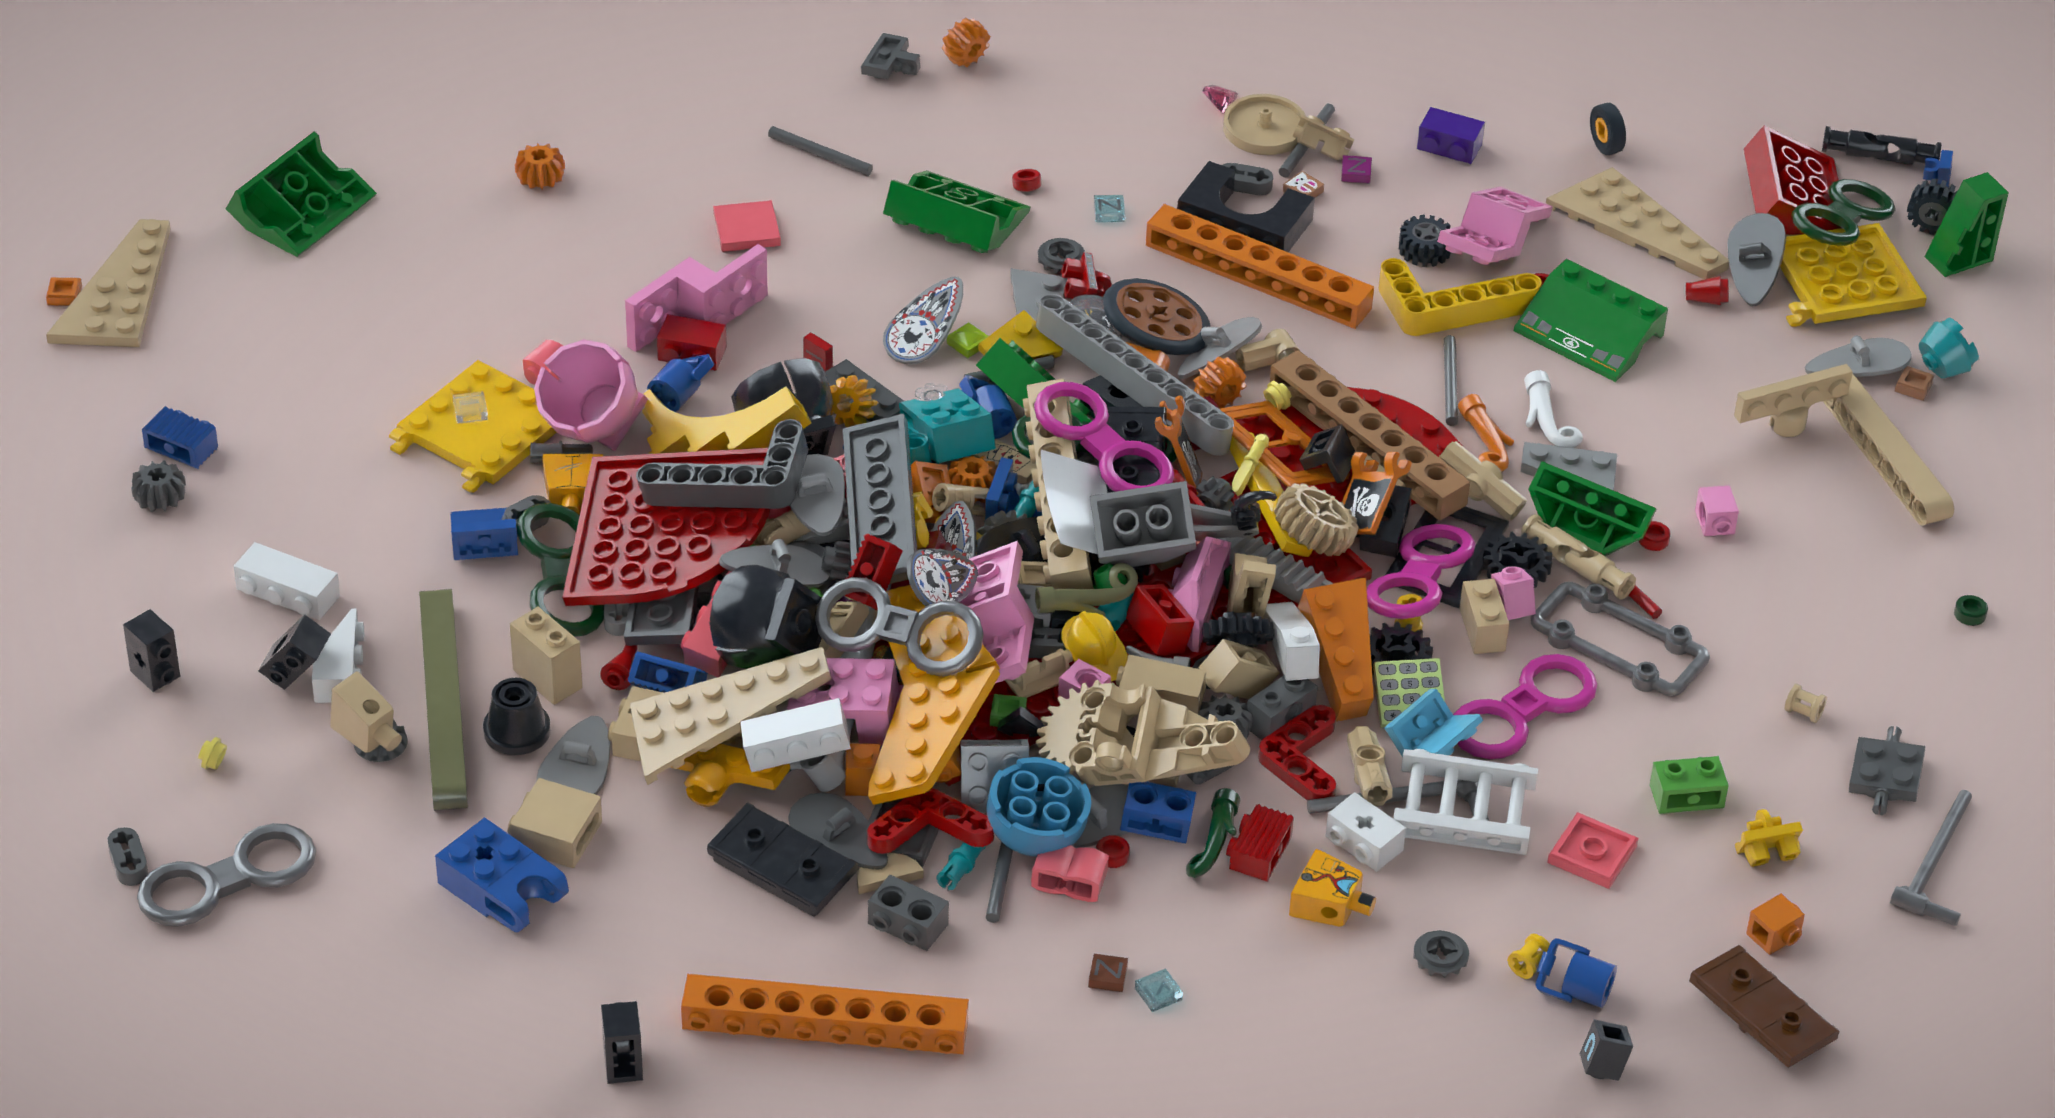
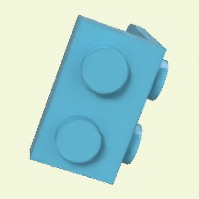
M1429 689L1384 729L1402 757L1404 749H1424L1429 753L1451 755L1454 752L1453 747L1459 741L1466 740L1477 732L1476 727L1483 719L1480 714L1453 715L1438 690Z

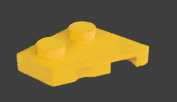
M1025 310L981 341L978 346V350L985 355L997 340L1001 338L1007 344L1013 340L1033 359L1053 355V358H1058L1063 354V348L1042 334L1036 328V321Z

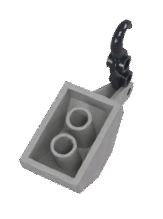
M1186 481L1091 495L1090 503L1099 562L1103 564L1111 563L1112 565L1125 563L1132 567L1162 563L1196 549V541H1202L1206 536L1216 539L1255 536L1259 534L1258 522L1261 520L1260 506L1256 501L1266 499L1275 501L1277 496L1271 491L1245 493L1234 501V506L1230 508V511L1190 504ZM1193 524H1195V525H1208V526H1197V527H1193Z

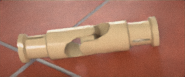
M1537 514L1530 516L1524 523L1521 535L1527 533V539L1530 540L1538 537V545L1547 544V552H1552L1554 559L1577 571L1581 576L1594 584L1607 587L1614 592L1618 599L1626 598L1636 584L1634 574L1621 571L1615 567V562L1590 549L1587 545L1558 527L1552 528L1544 523L1543 519Z

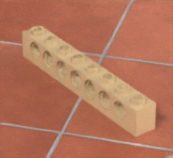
M1062 378L1027 385L1028 398L1023 399L1026 418L1031 417V421L1026 422L1029 441H1034V444L1028 445L1031 463H1036L1037 468L1031 469L1034 487H1039L1040 491L1034 493L1037 511H1042V516L1037 517L1040 536L1045 535V540L1040 541L1043 560L1048 559V564L1043 565L1046 584L1052 583L1055 589H1094L1089 552L1060 543L1051 516L1043 479L1041 450L1077 460L1075 440L1057 437L1044 429L1037 420L1034 410L1037 395L1046 386L1065 382V380ZM1061 396L1048 403L1049 412L1055 419L1063 424L1073 426L1069 396Z

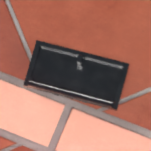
M1107 406L1109 413L1107 424L1125 441H1141L1153 445L1163 453L1165 452L1166 437L1161 435L1155 428V420L1160 416L1163 423L1167 426V409L1165 407ZM1125 455L1117 458L1112 463L1116 474L1130 484L1147 486L1161 478L1155 464L1141 456ZM1106 484V486H1107V493L1115 492V491L1111 490V489L1108 487V485Z
M746 803L707 845V852L713 857L714 862L813 917L821 912L859 870L858 862L828 848L818 840L808 837L790 827L787 823L779 821L757 809L750 803Z

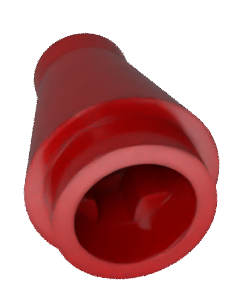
M1721 276L1696 282H1687L1686 300L1720 306L1721 303H1729L1728 279H1721Z

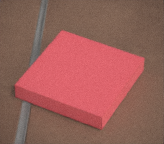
M772 200L713 206V214L722 252L751 249L757 244L764 248L781 246V238Z
M1577 812L1549 853L1547 863L1610 889L1636 849L1639 838Z

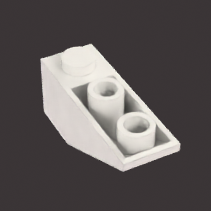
M357 608L351 609L332 632L318 659L313 663L312 685L315 703H331L332 688L356 671L361 674V668H357V665H363V646L358 645V641H364L365 632L364 622H358Z

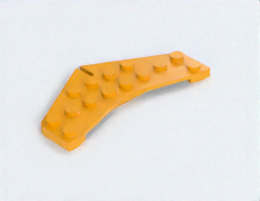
M911 585L886 591L891 605L917 611L918 613L925 608L915 595ZM944 615L935 618L926 625L921 634L920 646L922 653L933 661H947L955 658L963 651L968 642L969 631L967 624L956 616ZM889 642L904 686L869 782L868 797L873 805L919 795L929 791L934 786L1000 676L998 671L1000 669L999 665L983 644L975 660L964 670L948 676H935L916 667L909 658L905 645Z

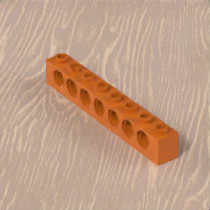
M1163 204L1147 222L1145 246L1356 329L1372 310L1374 286L1172 206Z
M687 974L681 1003L682 1029L963 1055L969 1011V999L697 974Z

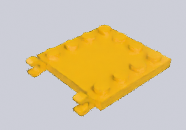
M1880 223L1858 226L1860 236L1855 243L1847 246L1821 243L1805 234L1786 237L1785 251L1780 268L1801 301L1792 302L1788 306L1792 314H1794L1786 316V320L1791 327L1800 326L1810 318L1814 324L1925 307L1927 297ZM1843 228L1828 230L1835 233L1846 232Z
M477 360L397 424V428L390 432L389 438L396 441L390 446V450L399 455L403 454L410 445L416 443L463 468L461 476L468 480L462 485V488L470 493H474L485 481L494 485L530 455L531 443H545L557 432L539 413L533 388Z

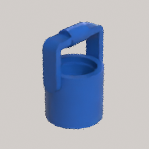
M709 354L686 359H673L649 382L647 390L650 389L669 410L676 412L699 389L701 379L714 366V362Z
M966 375L959 385L965 394L991 413L994 439L1008 435L1013 430L1017 418L1005 392L997 385H992L978 378Z
M1556 938L1551 941L1548 951L1543 952L1536 971L1539 975L1535 985L1539 992L1569 1003L1575 998L1603 1008L1615 981L1617 965L1589 956L1591 950ZM1558 946L1575 951L1564 977L1562 993L1544 987L1546 978L1550 976L1556 960L1555 954Z

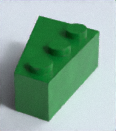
M1988 172L1963 180L1924 257L1944 277L1992 262L2009 192Z

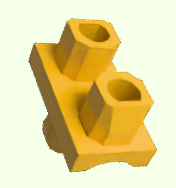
M1760 809L1756 812L1755 820L1747 822L1748 831L1742 832L1741 841L1735 843L1737 854L1745 853L1751 867L1768 863L1771 859L1768 848L1774 847L1777 848L1781 861L1794 860L1801 853L1798 838L1803 829L1800 821L1782 825L1780 816L1771 817L1768 810Z

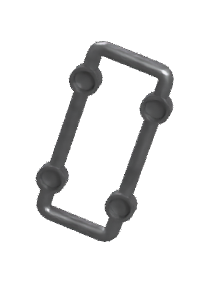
M1564 582L1535 610L1536 614L1531 616L1532 626L1537 631L1548 636V642L1551 646L1557 649L1571 647L1631 677L1633 686L1644 692L1656 690L1668 696L1679 695L1710 660L1708 650L1704 646L1692 641V635L1687 627L1675 625L1668 629L1609 600L1605 587L1600 584H1590L1585 588L1574 582ZM1570 594L1582 600L1581 605L1586 611L1591 613L1605 611L1665 641V648L1670 653L1676 655L1689 653L1696 658L1673 683H1670L1659 677V671L1653 663L1641 662L1636 666L1576 636L1575 629L1569 621L1561 619L1552 624L1545 619Z

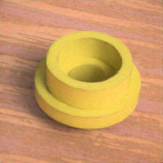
M1272 381L1267 385V389L1263 391L1266 401L1271 402L1278 410L1290 407L1291 393L1283 383L1278 384Z
M214 737L211 742L206 740L198 756V759L202 760V768L207 770L210 767L217 770L222 763L227 751V745L221 743L220 738Z

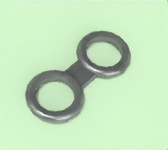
M851 577L835 583L825 591L817 604L815 621L818 633L827 645L845 652H857L870 648L880 639L905 645L909 658L916 667L930 675L948 676L961 672L975 660L982 647L983 630L980 619L970 607L957 601H939L927 605L918 613L917 611L891 605L889 595L880 584L867 578ZM852 592H864L873 596L877 603L878 612L877 618L869 630L856 637H842L834 633L830 624V614L836 601ZM944 615L956 616L964 620L968 627L969 636L965 648L959 655L947 661H933L925 657L921 650L920 640L927 624L935 618Z
M278 823L259 826L242 837L235 847L234 855L206 867L194 862L176 861L161 865L151 871L139 886L137 900L140 910L150 920L164 926H184L196 923L212 912L220 898L250 887L251 883L260 887L277 888L292 884L304 877L314 864L316 849L312 838L300 828ZM271 839H285L295 843L301 849L300 858L294 865L276 872L262 871L255 868L248 861V856L255 846ZM176 877L193 878L200 881L206 888L205 896L199 903L191 908L179 911L159 907L152 900L155 889L161 883Z

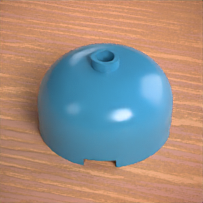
M1039 757L1018 759L1015 765L1007 767L1003 771L999 770L991 782L987 799V817L994 834L1010 849L1032 857L1074 845L1085 830L1091 810V794L1086 783L1082 785L1077 778L1069 773L1070 768L1057 761ZM1038 784H1045L1044 791H1037Z

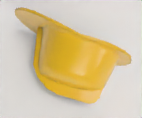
M1083 611L1065 623L1062 629V642L1066 650L1068 649L1071 652L1074 662L1080 659L1110 675L1111 682L1115 681L1119 667L1126 666L1128 655L1111 622L1101 614Z

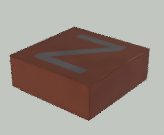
M1094 953L1088 988L1123 992L1128 958Z

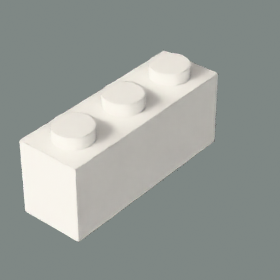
M256 542L251 545L233 566L237 590L320 620L340 597L337 572Z
M840 698L741 721L743 747L751 772L851 749L847 721Z

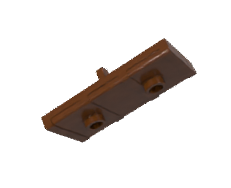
M1737 945L1693 970L1691 973L1690 983L1739 1025V1029L1743 1033L1748 1032L1788 1068L1838 1039L1840 1031L1834 1025L1826 1021L1805 1000L1797 996L1776 975L1768 971L1746 952L1741 945Z

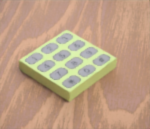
M1440 658L1374 662L1373 670L1380 728L1386 727L1429 689H1437L1445 701Z

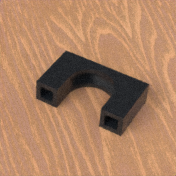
M1211 161L1207 162L1178 199L1177 209L1286 252L1291 250L1313 221L1315 197L1288 188L1276 205L1266 212L1259 214L1235 212L1224 205L1234 192L1235 170Z

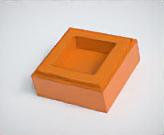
M50 278L46 295L47 305L69 306L81 292V278Z

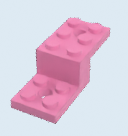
M1503 187L1472 192L1461 226L1441 230L1437 242L1446 245L1445 249L1449 252L1459 255L1465 252L1473 255L1472 260L1480 264L1489 265L1490 262L1498 263L1499 260H1508L1511 257L1520 255L1530 223L1549 218L1553 206Z
M757 244L716 273L693 258L688 257L626 299L627 347L637 352L647 344H650L657 338L667 314L720 324H727L737 316L742 315L744 311L757 302L762 301L768 295L767 249Z
M1018 541L969 558L977 567V581L973 590L960 602L970 607L980 619L983 630L982 644L1000 667L998 670L1000 676L996 683L1006 679L1013 680L1026 673L1035 618L1017 587L1023 550Z
M826 658L831 680L823 685H831L833 687L828 691H819L816 688L798 699L789 698L787 710L840 698L845 718L855 719L859 744L883 745L904 685H898L895 659Z

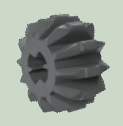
M165 460L160 464H155L151 461L149 466L140 465L139 471L133 473L132 496L139 503L140 508L149 507L151 512L162 508L166 512L168 506L177 507L178 501L184 499L185 476L182 471H179L176 464L168 465Z
M1226 694L1220 699L1212 695L1209 702H1202L1198 715L1208 720L1209 714H1211L1218 721L1230 720L1236 723L1247 741L1253 724L1252 713L1247 711V703H1240L1238 696L1229 699Z

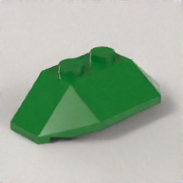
M1541 461L1528 488L1536 511L1544 523L1552 528L1558 527L1587 545L1590 549L1601 552L1604 556L1642 539L1657 510L1653 506Z

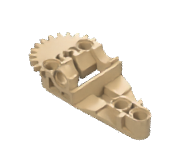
M1095 680L1090 688L1086 683H1082L1080 693H1077L1073 688L1069 689V699L1059 696L1057 699L1060 706L1048 707L1052 716L1041 718L1042 723L1046 726L1037 729V733L1042 738L1036 740L1038 747L1042 748L1038 751L1042 758L1051 759L1068 766L1070 774L1075 770L1083 783L1087 785L1095 784V786L1146 782L1233 766L1243 762L1250 753V745L1236 723L1230 720L1218 721L1211 714H1209L1207 720L1188 710L1186 706L1161 699L1153 686L1146 687L1145 684H1141L1138 689L1125 690L1117 687L1114 683L1101 684L1099 680ZM1139 714L1130 753L1125 745L1122 746L1118 740L1123 739L1127 715Z

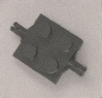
M1894 726L1888 728L1886 740L1858 738L1849 792L1875 798L1872 811L1877 815L1880 805V815L1886 814L1888 800L1913 802L1917 800L1926 746L1901 743L1900 736L1902 730L1897 726L1894 736Z

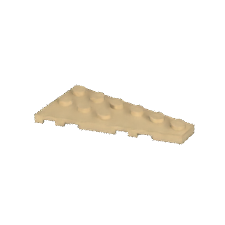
M1613 167L1546 198V204L1553 206V211L1559 208L1568 212V218L1577 222L1580 219L1594 224V230L1632 247H1635L1637 244L1649 249L1648 254L1659 258L1661 255L1675 261L1676 267L1702 279L1712 278L1729 269L1728 258Z
M823 647L630 703L647 785L658 780L657 774L671 766L675 770L684 765V759L697 751L706 752L741 732V721L756 718L763 713L770 715L777 711V705L789 698L798 699L830 681L831 675Z

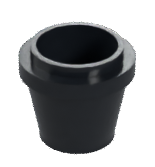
M508 678L500 681L492 690L489 712L483 722L484 738L487 744L494 750L507 755L528 754L542 747L550 736V718L542 708L535 685L523 678Z

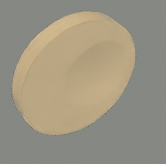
M1253 94L1239 98L1227 107L1224 113L1223 131L1226 138L1241 150L1259 155H1276L1295 148L1298 142L1292 136L1297 126L1303 128L1298 124L1301 116L1306 115L1296 103L1287 98L1272 94Z

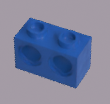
M1148 781L1129 783L1120 830L1186 844L1196 792Z

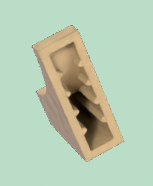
M1235 553L1230 571L1227 612H1253L1256 616H1261V619H1263L1276 575V565L1268 564L1265 557Z

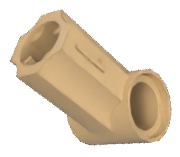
M1280 328L1268 333L1264 340L1242 346L1235 351V357L1239 367L1243 371L1272 365L1299 350L1289 333L1285 329Z

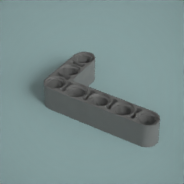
M787 419L778 423L774 428L763 465L648 463L638 469L636 478L643 500L651 506L779 509L790 505L795 498L808 454V445L801 423L794 419Z

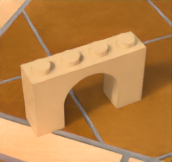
M1129 655L1126 666L1119 667L1116 685L1125 690L1138 689L1141 684H1145L1146 687L1153 686L1161 699L1186 706L1188 710L1198 714L1206 691V671ZM1127 715L1123 739L1118 740L1122 746L1125 745L1130 753L1134 737L1126 727L1135 715ZM1180 775L1148 782L1177 788Z

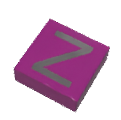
M1343 155L1341 181L1369 184L1371 181L1372 157Z

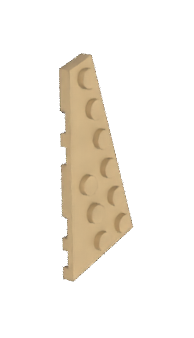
M139 219L47 332V343L139 347L171 230L170 221Z

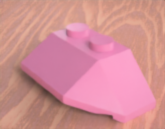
M1207 536L1196 546V549L1186 555L1182 567H1176L1172 581L1174 589H1168L1195 621L1187 646L1193 652H1198L1203 640V623H1209L1223 585L1224 570L1230 564L1231 542Z

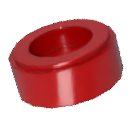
M1022 169L1012 175L1013 188L1025 192L1040 188L1042 185L1040 172L1034 169Z
M1651 521L1644 537L1638 540V542L1647 550H1663L1669 544L1670 529L1661 522Z
M1108 835L1102 837L1097 842L1096 849L1109 855L1108 868H1118L1128 862L1130 846L1124 838Z

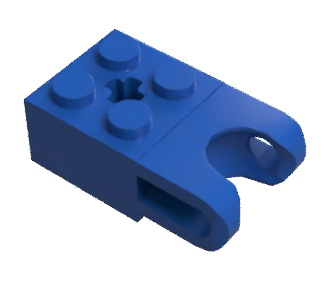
M485 817L435 855L438 884L485 917L490 915L517 933L530 924L529 907L526 900L542 898L555 903L569 892L566 876L561 870Z

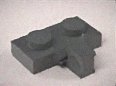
M883 33L861 65V74L888 79L893 71L917 75L921 68L920 54L907 52L909 47L907 37Z

